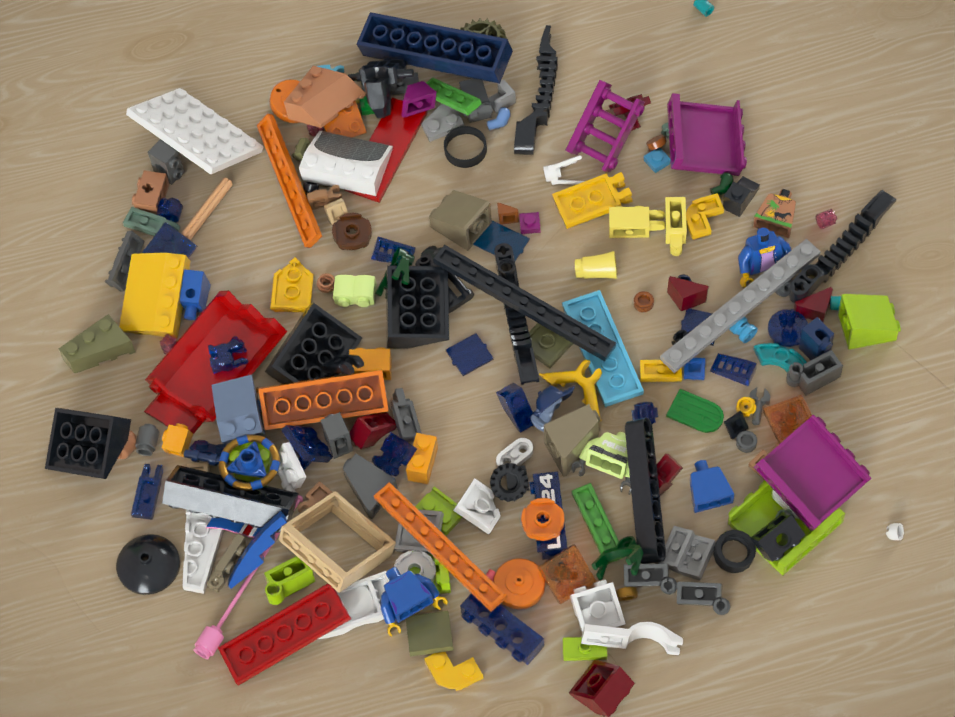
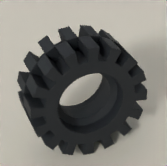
M515 463L499 465L494 469L490 477V486L494 495L506 502L517 501V499L522 498L529 484L526 472ZM507 474L514 475L518 481L517 486L513 490H505L501 486L503 476Z

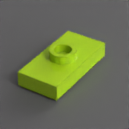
M581 637L563 638V661L607 660V647L581 644Z

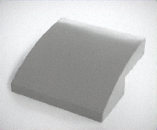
M674 526L665 544L666 558L664 561L658 562V564H669L670 570L693 579L701 580L716 542L713 539L697 536L692 530Z

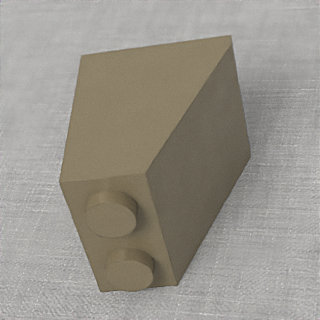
M453 190L443 198L440 206L437 209H433L430 213V227L469 251L492 224L490 202Z
M589 404L544 424V443L563 477L572 470V464L580 460L579 455L587 442L599 437L600 417L596 410L591 409Z

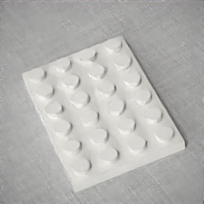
M181 88L127 109V116L209 174L216 173L262 153L263 145L254 138L245 134L241 129L232 125L227 119L219 116Z

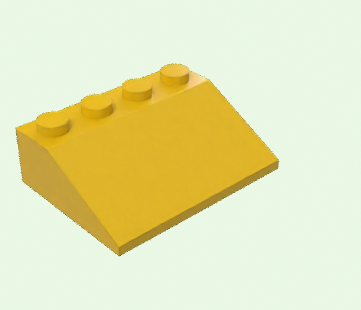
M141 253L131 255L119 325L123 332L178 338L183 310L180 303L184 269H190L191 263L186 255L173 253Z

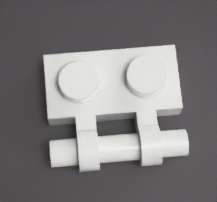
M287 442L283 443L279 450L280 466L277 475L281 478L283 490L296 492L295 489L301 488L306 475L291 443Z

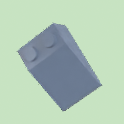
M252 375L212 385L217 425L223 444L227 445L233 439L243 435H266Z

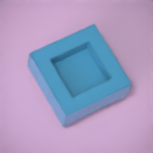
M661 147L644 155V161L654 173L671 164L669 156Z

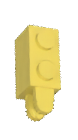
M665 197L666 244H670L672 255L679 256L682 254V245L686 244L685 197Z
M643 206L609 207V238H648L649 231L665 229L664 221L649 220H661L665 217V213L661 210H649V207Z

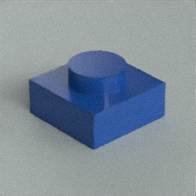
M693 358L684 365V379L704 380L705 358Z

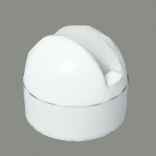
M893 523L887 526L886 529L889 531L886 532V535L889 539H903L904 528L901 523Z

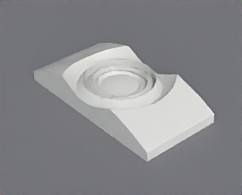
M386 571L358 580L342 592H337L351 620L319 639L343 635L355 627L376 623L384 619L381 612V595L385 591L384 585L389 582Z

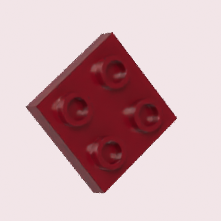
M642 94L627 98L632 103L637 98L645 101L644 106L651 104L649 96L643 97ZM617 103L608 105L609 109L605 110L614 116L622 114L625 116V119H627L630 113L629 109ZM637 118V120H636V122H635V124H634L632 130H635L636 128L638 129V128L641 127V125L639 124L638 118Z

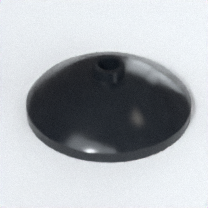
M154 534L142 535L129 541L120 551L116 562V571L121 583L128 590L142 595L155 594L166 589L176 579L180 569V557L174 544L167 538ZM145 556L149 557L146 561L142 560Z

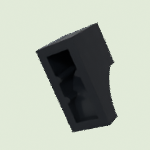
M744 176L737 183L733 182L723 198L724 210L740 217L759 190L760 184Z

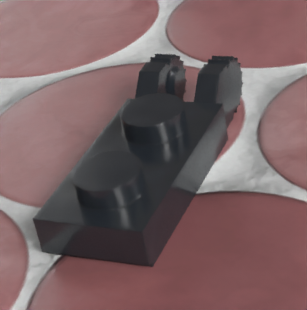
M337 355L321 365V369L324 373L351 375L354 373L352 365L356 368H361L364 366V362L358 355Z

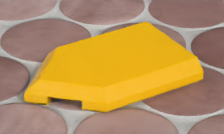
M296 257L289 261V264L282 270L279 269L274 273L270 307L274 312H304L311 305L314 275Z

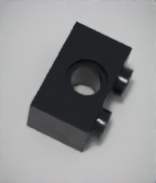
M782 512L753 535L751 540L762 556L773 562L782 558L784 552L790 547L797 546L805 534L791 514ZM779 534H781L782 539L780 542L777 543L776 538Z

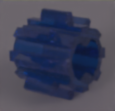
M653 402L634 404L635 410H631L633 420L647 417L651 424L656 423L655 418L658 417L657 407L653 406Z

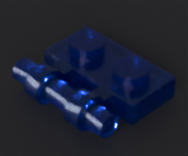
M391 432L380 448L384 453L382 456H373L372 462L386 474L396 477L399 475L398 469L401 464L407 466L417 448Z

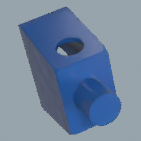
M184 269L180 303L185 310L184 318L187 320H196L197 312L202 313L206 308L211 284L204 271Z
M706 460L697 461L694 464L697 472L690 474L694 513L732 504L734 492L720 467L709 468Z

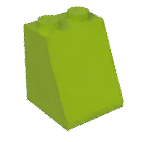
M841 295L838 317L848 350L897 340L898 332L901 331L900 323L898 320H895V308L893 303L889 302L888 296Z

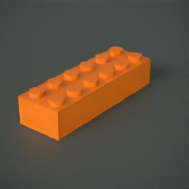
M382 369L258 389L265 430L321 422L320 420L324 419L327 415L339 412L342 418L389 411Z

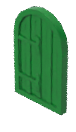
M679 389L666 414L667 418L705 433L718 430L724 420V414L720 406L682 389Z

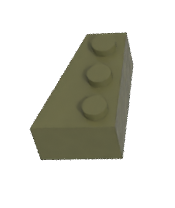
M109 314L58 348L63 360L74 373L96 367L99 363L109 359L111 361L116 360L118 356L127 353H136L132 341Z

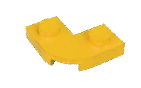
M718 193L698 198L692 201V204L688 207L686 211V225L692 240L711 235L712 230L707 218L724 214V208Z
M446 652L434 653L424 658L428 669L439 686L457 691L483 679V674L473 657L454 667Z

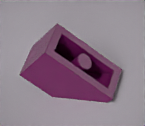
M424 81L408 85L403 99L402 117H408L435 108L437 92Z

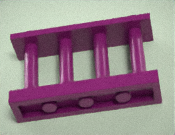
M599 80L565 151L574 155L583 152L604 163L603 171L611 172L618 164L617 158L637 118L644 112L645 101L636 98L635 102L632 103L611 92V84ZM609 99L629 109L630 113L626 121L603 110L601 106L604 100ZM596 117H601L622 128L617 139L594 127L593 123ZM591 134L612 145L613 147L609 155L606 156L585 145L584 141L587 135Z

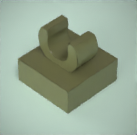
M300 138L299 143L295 146V153L291 156L297 161H302L304 153L311 142L307 138Z

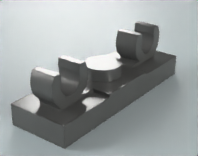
M132 230L127 231L125 237L122 238L121 241L123 243L118 247L119 251L113 263L114 265L112 270L108 272V280H105V283L110 287H115L119 291H125L131 255L140 254L145 242Z

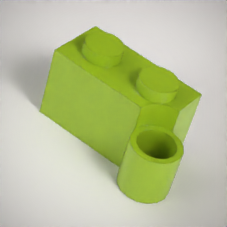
M297 556L264 573L267 581L265 593L268 602L272 605L282 603L284 597L286 598L316 582L312 569Z

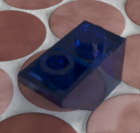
M512 383L496 392L504 411L520 433L534 426L531 422L533 411L522 387Z

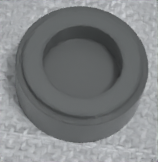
M742 431L737 435L736 446L744 453L752 452L757 446V437L751 431Z

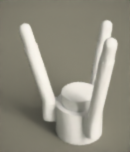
M579 155L554 165L544 166L546 182L551 181L552 185H577L585 182L558 180L561 177L560 168L576 163L577 160L582 159V156Z

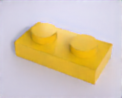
M640 360V382H682V367L674 373L661 360Z

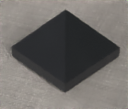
M741 411L724 421L732 440L740 432L749 429Z

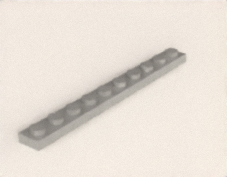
M805 239L660 356V360L672 372L678 371L803 270L804 267L819 257L821 251Z

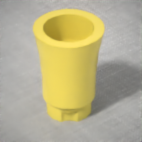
M615 251L575 259L576 278L617 279Z

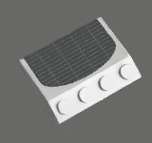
M319 131L302 158L299 166L301 178L303 181L326 186L339 185L340 189L376 196L393 146Z

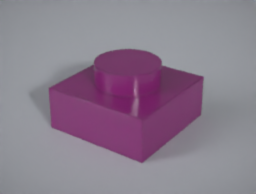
M539 212L519 213L521 234L541 233Z

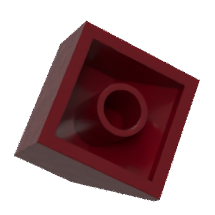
M594 660L570 690L569 694L594 713L610 717L624 697L630 693L635 683L620 666Z

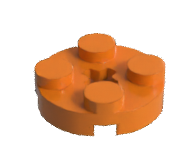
M534 499L530 502L531 504L523 509L521 515L522 527L526 535L531 539L540 541L557 538L564 527L563 509L551 499ZM541 515H545V518L549 519L545 523L537 521V519L541 518Z

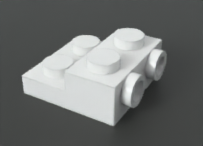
M603 580L594 583L595 588L587 590L586 586L573 589L574 594L570 595V599L582 633L585 624L618 627L626 624L613 582L607 584V581Z

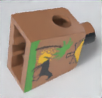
M781 189L779 195L768 194L755 214L753 227L758 229L767 228L769 231H774L777 235L790 238L796 201L790 199L792 193L789 190Z

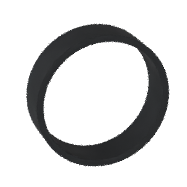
M457 127L451 130L445 137V156L451 164L457 167L469 168L476 166L486 156V138L475 127ZM470 134L478 137L483 142L484 147L476 157L462 160L453 157L447 151L449 142L456 136Z

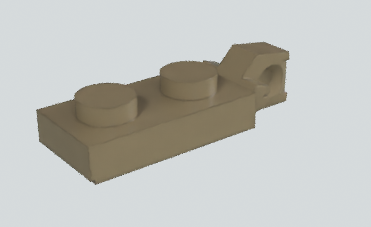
M239 533L235 536L216 565L214 573L207 582V586L219 592L225 585L224 577L226 574H231L236 565L234 563L238 556L242 555L247 547L244 536Z

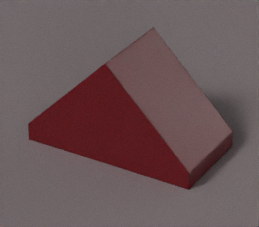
M670 276L667 293L679 310L684 311L706 303L709 286Z
M832 287L796 301L794 314L810 320L818 317L824 322L833 293Z

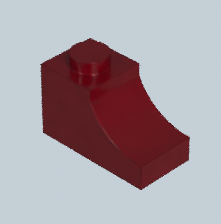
M387 412L374 413L358 417L349 435L357 447L365 449L375 446L378 440L394 431L397 426L395 420Z

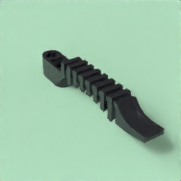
M546 25L539 48L540 56L536 57L538 62L537 70L541 71L539 78H542L540 80L541 87L538 89L540 95H536L538 103H532L534 110L532 114L522 121L516 122L514 154L534 155L537 127L539 125L548 126L557 75L556 71H558L557 52L550 46L551 25Z
M884 190L877 193L861 210V214L855 216V221L849 224L848 231L845 230L842 233V239L839 237L836 240V245L832 244L830 251L826 250L824 252V257L820 255L816 264L807 265L790 284V300L795 303L812 295L822 282L826 283L829 280V276L832 277L835 274V270H838L841 264L847 261V257H850L853 251L859 248V244L863 243L865 238L870 236L871 231L876 228L883 215L896 202V198ZM808 276H814L815 278L810 279Z
M506 243L498 244L494 249L497 273L502 278L519 287L512 247ZM503 303L521 385L530 382L537 383L539 382V375L525 315Z

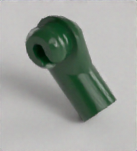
M723 173L720 177V185L710 188L711 195L718 193L720 196L725 194L734 181L733 176L730 173Z

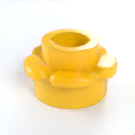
M750 397L740 398L736 405V411H741L744 417H749L750 414L755 413L757 408L754 399Z

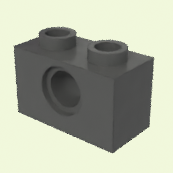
M160 139L148 151L153 171L165 173L169 183L172 185L182 177L184 173L179 152Z
M340 412L329 414L320 420L325 440L334 459L353 452L350 435Z

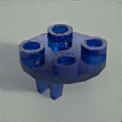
M794 309L781 310L770 318L768 333L773 343L779 344V346H796L800 343L802 328L808 322L801 313Z

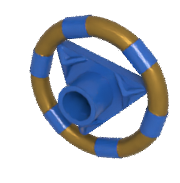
M254 434L243 435L233 439L225 446L219 459V470L224 481L231 487L244 491L256 490L269 484L278 473L280 466V455L276 446L267 438ZM253 442L248 448L242 450L239 456L227 467L229 454L235 447ZM257 443L263 445L272 455V463L268 474H266ZM229 473L259 477L262 479L250 483H243L237 481Z

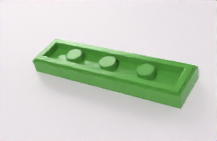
M431 78L426 82L437 92L436 101L466 115L472 113L482 104L479 98L435 78Z
M589 483L571 490L572 496L600 555L603 551L616 547L619 540L592 484ZM620 557V558L613 559V560H611L610 562H608V564H609V563H612V562H614V561H617V560H619V559H622V558H624V557Z

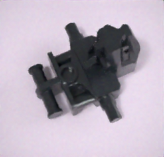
M386 58L381 61H370L367 65L362 66L359 72L348 74V76L353 81L361 82V85L365 86L369 106L377 118H385L391 115L392 112L390 85L402 82L403 78L413 77L414 70L406 69L407 64L403 59L392 60L391 58Z

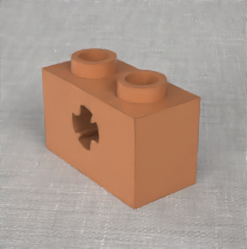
M144 170L142 177L138 179L137 193H134L132 197V205L137 209L160 216L169 187L167 175L165 173Z

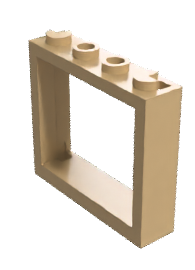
M336 491L284 524L278 539L339 593L390 558L396 544L390 536L386 535L375 523L366 518ZM330 512L334 513L377 550L348 572H345L300 533Z

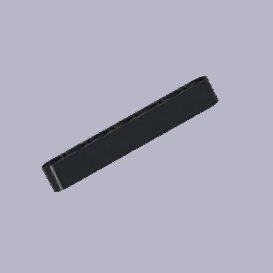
M645 417L626 422L625 436L636 543L641 546L644 553L641 564H651L664 561L666 549L653 427L649 418Z

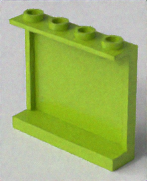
M765 480L760 484L759 489L755 493L751 492L745 497L744 502L739 507L736 505L730 510L728 525L732 529L743 531L752 537L775 519L778 511L783 509L773 499V489ZM838 508L812 532L800 519L795 518L805 536L797 546L786 550L784 556L779 560L767 561L784 576L843 523L845 512ZM779 534L776 538L777 543L780 542L782 539L781 534ZM756 547V551L762 556V554Z

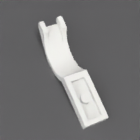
M640 622L629 629L585 624L581 636V644L626 649L633 640L648 638L659 642L665 648L667 654L679 655L680 648L677 645L683 644V638L664 626L653 622Z

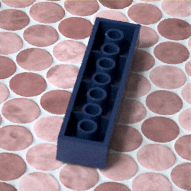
M372 12L369 13L357 41L359 50L366 57L381 60L391 58L392 60L403 59L407 65L499 84L513 52L508 39Z

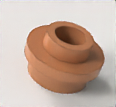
M329 273L320 275L317 280L318 289L324 293L332 292L334 290L335 277Z

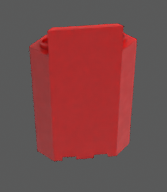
M229 290L219 291L145 379L150 384L149 388L158 395L144 412L167 427L169 425L176 426V423L186 425L194 434L203 422H214L216 419L212 385L252 375L287 333V330L275 318H264L252 304H241Z

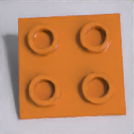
M353 101V105L350 108L345 107L339 111L338 116L324 126L325 131L328 133L352 138L367 133L356 101Z

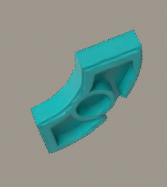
M776 343L758 344L753 348L762 366L776 365L783 368L787 373L790 365H794V362H798L802 366L807 363L794 349H788Z

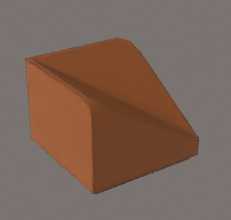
M497 203L499 224L519 222L517 208Z

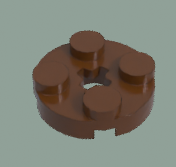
M346 213L340 216V220L333 224V239L341 250H357L369 245V240L372 237L371 224L361 214ZM350 229H354V231H357L355 234L347 233L350 232Z

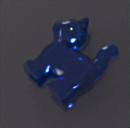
M236 336L232 337L228 343H222L217 346L208 345L209 354H211V357H209L213 373L231 371L249 362L247 358L234 359L233 353L247 352L243 340Z

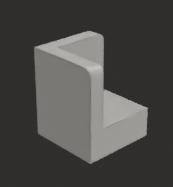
M504 79L500 84L498 83V92L488 98L496 114L499 113L500 108H508L516 103L515 91Z

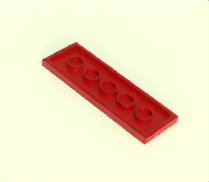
M393 97L391 99V115L380 119L369 140L393 146L377 195L373 196L344 189V191L378 203L381 202L428 111H424L403 118V101Z
M327 583L218 647L235 683L239 686L351 620V617L337 591Z

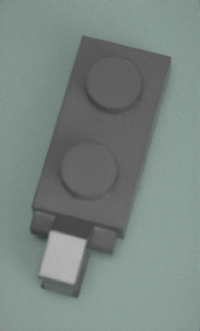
M397 388L394 394H392L391 408L401 443L414 441L416 433H421L413 401L406 399L403 388Z

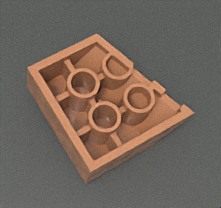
M312 66L284 101L288 119L322 128L336 118L339 111L345 107L350 108L353 105V101L357 98L362 99L365 97L366 92L345 73Z

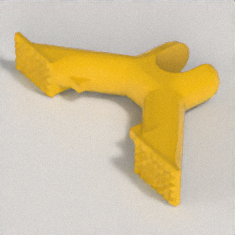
M590 360L582 361L575 371L539 373V376L555 387L558 384L563 387L567 383L579 384L583 388L584 393L582 402L586 405L589 404L591 409L596 410L600 417L595 384L601 377L602 371L598 368L590 377L586 378L585 371L590 365Z

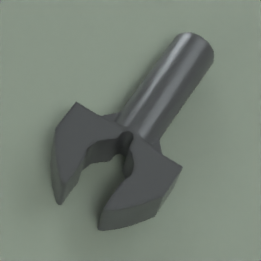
M758 387L753 389L749 395L750 398L754 399L757 407L755 413H753V425L760 424L762 408L770 403V394L766 389H764V396L761 400H758L756 396Z

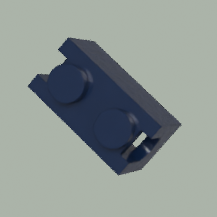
M817 317L802 328L799 349L810 360H813L832 349L834 333Z

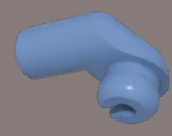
M500 108L496 119L487 121L489 131L507 125L510 118V110L508 108Z

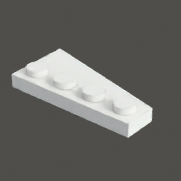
M187 509L183 589L205 594L224 530L222 528L206 529L212 517L204 513H192Z

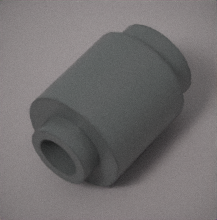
M144 424V426L139 427L135 444L138 454L151 456L156 450L159 430L155 425Z

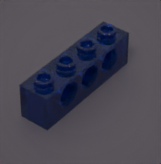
M472 593L460 605L461 616L469 624L473 622L484 636H491L497 646L503 650L505 648L512 653V657L520 663L523 661L529 665L545 646L544 638L501 605H498L490 612ZM482 612H488L489 616L480 617L479 614ZM498 625L506 626L504 630L496 629ZM517 637L523 639L521 643H514L512 640Z

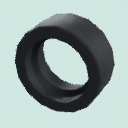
M735 529L726 531L720 535L714 546L713 555L715 562L726 572H743L752 564L756 554V546L747 533ZM727 541H738L746 547L747 557L745 560L736 563L724 557L722 547Z

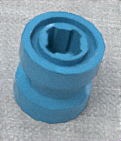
M744 316L729 330L733 334H737L739 340L743 343H747L756 335L758 328L753 324H749L748 319Z

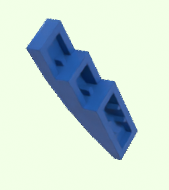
M282 511L266 523L248 544L228 579L230 589L264 563L262 553L275 543L273 533L287 523L286 516Z

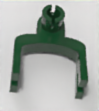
M398 247L393 254L390 265L397 266L391 278L398 280L401 272L403 274L401 282L408 285L409 266H412L415 256L408 254L406 250ZM387 270L375 292L379 296L382 295L384 288L386 289Z
M627 536L622 538L616 547L603 551L591 565L594 570H598L596 574L598 580H603L608 562L616 558L626 557L627 564L632 565L630 571L634 576L638 573L644 553L641 546L637 545L635 538Z

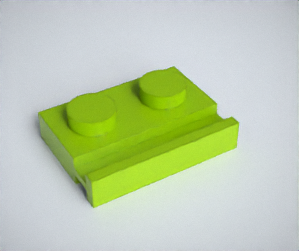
M435 486L415 506L418 510L442 511L444 516L441 532L446 536L462 518V516L453 511L457 503Z

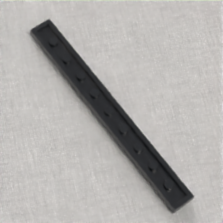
M446 245L433 258V263L603 361L607 360L616 347V342Z

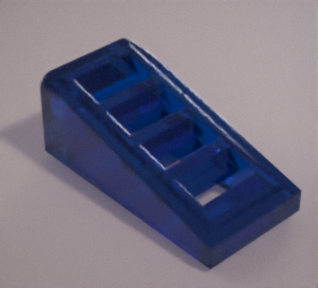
M377 237L371 259L391 263L393 254L398 247L406 250L408 254L413 256L416 247ZM388 249H392L391 254H388Z
M718 353L710 372L749 386L755 374L757 363ZM721 361L725 362L722 368H718ZM731 364V365H732L731 369H730V370H726L727 367H728V365ZM736 367H739L738 372L734 371Z

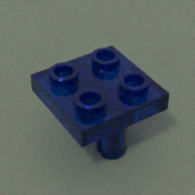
M286 425L281 430L291 443L295 453L298 452L300 455L298 460L304 471L312 462L328 463L333 458L328 446L321 442L317 432L312 427Z

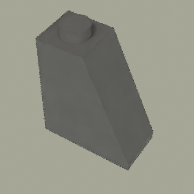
M356 453L352 458L347 459L343 466L347 482L368 517L373 519L382 508L374 499V495L389 482L397 489L396 479Z

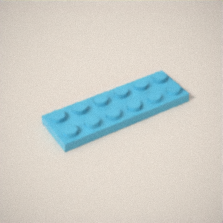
M598 290L562 302L565 314L616 342L615 349L606 361L580 348L584 359L591 361L588 366L591 375L598 368L602 371V375L595 385L604 406L607 407L643 395L642 385L601 291Z

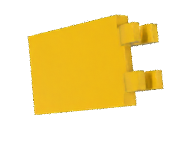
M622 172L610 178L606 173L552 194L566 229L608 214L609 207L633 202L629 187L621 192H618L616 189L626 186Z

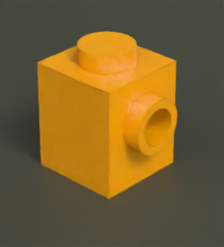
M176 423V426L169 425L162 436V449L166 453L184 457L185 450L189 449L193 433L186 425Z

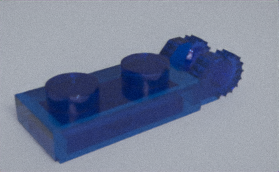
M144 464L133 502L132 518L153 520L163 474L162 465H157L154 478L149 477L151 472L150 464Z

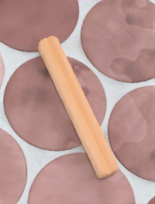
M225 177L221 180L182 231L183 238L191 240L232 187L230 179Z

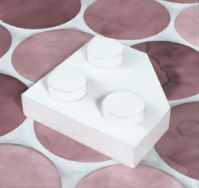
M475 478L453 510L487 534L492 531L501 516L499 509H496L493 501L495 498L493 491Z

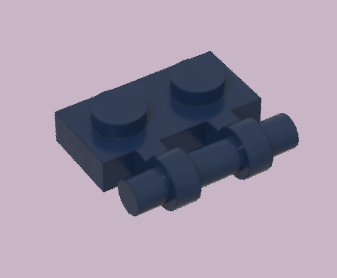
M198 440L189 447V450H185L184 458H189L193 462L203 461L208 462L209 465L217 466L219 465L221 452L226 445H215L205 440Z

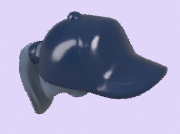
M551 385L538 392L536 399L537 409L531 415V422L537 429L544 432V424L551 422L554 411L560 407L561 402L572 395L575 385L563 390Z

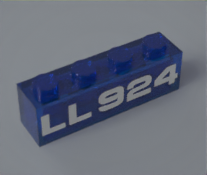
M558 471L533 474V482H529L530 494H535V499H551L563 509ZM541 515V518L537 521L545 523L549 519H546L545 515ZM565 523L557 538L546 541L536 540L537 553L542 552V560L568 557Z

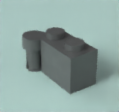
M472 78L460 81V90L479 98L482 103L469 115L463 113L464 117H468L469 123L492 118V106L483 80Z
M830 350L803 364V366L798 362H794V365L791 364L786 376V382L791 387L799 386L806 396L840 378L843 365L834 352Z
M624 564L625 587L660 586L665 594L670 595L676 592L677 582L669 577V564H640L638 573L634 576L630 571L632 565Z
M677 582L678 605L713 606V610L718 615L727 614L731 608L729 601L726 598H722V583Z

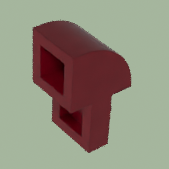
M666 453L657 463L660 496L673 485L672 481L683 469L673 457Z

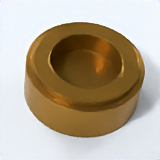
M624 587L616 590L619 601H630L638 597L636 587Z

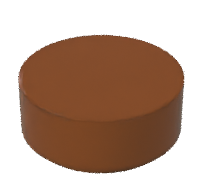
M662 134L650 139L646 144L649 150H656L665 145L667 141Z
M642 291L635 295L634 307L637 311L648 312L653 308L654 298L652 294Z

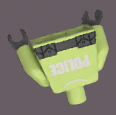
M606 432L601 437L588 441L579 455L580 460L572 464L573 473L576 468L581 467L579 476H583L585 474L584 464L586 462L587 466L620 479L626 477L625 481L620 485V491L622 493L623 486L627 485L630 487V495L631 485L625 433L618 432L614 435Z

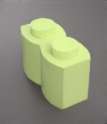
M335 276L334 303L341 307L353 304L360 307L374 305L377 285L375 276Z

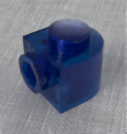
M173 197L169 199L162 198L158 203L156 215L177 223L179 222L183 205L178 199Z

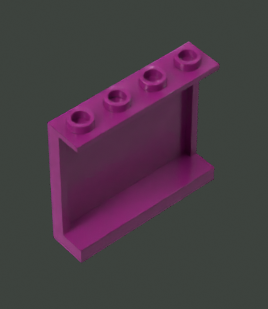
M672 93L667 103L671 169L714 174L730 173L731 175L739 176L747 165V158L744 157L746 143L743 141L744 125L741 123L743 109L740 108V100L736 101L734 107L683 102L680 101V94Z
M814 414L753 467L811 532L872 479L869 476V470L864 465H859L856 462L855 455L849 449H845L840 444L841 440L833 432L830 433L826 429V423Z

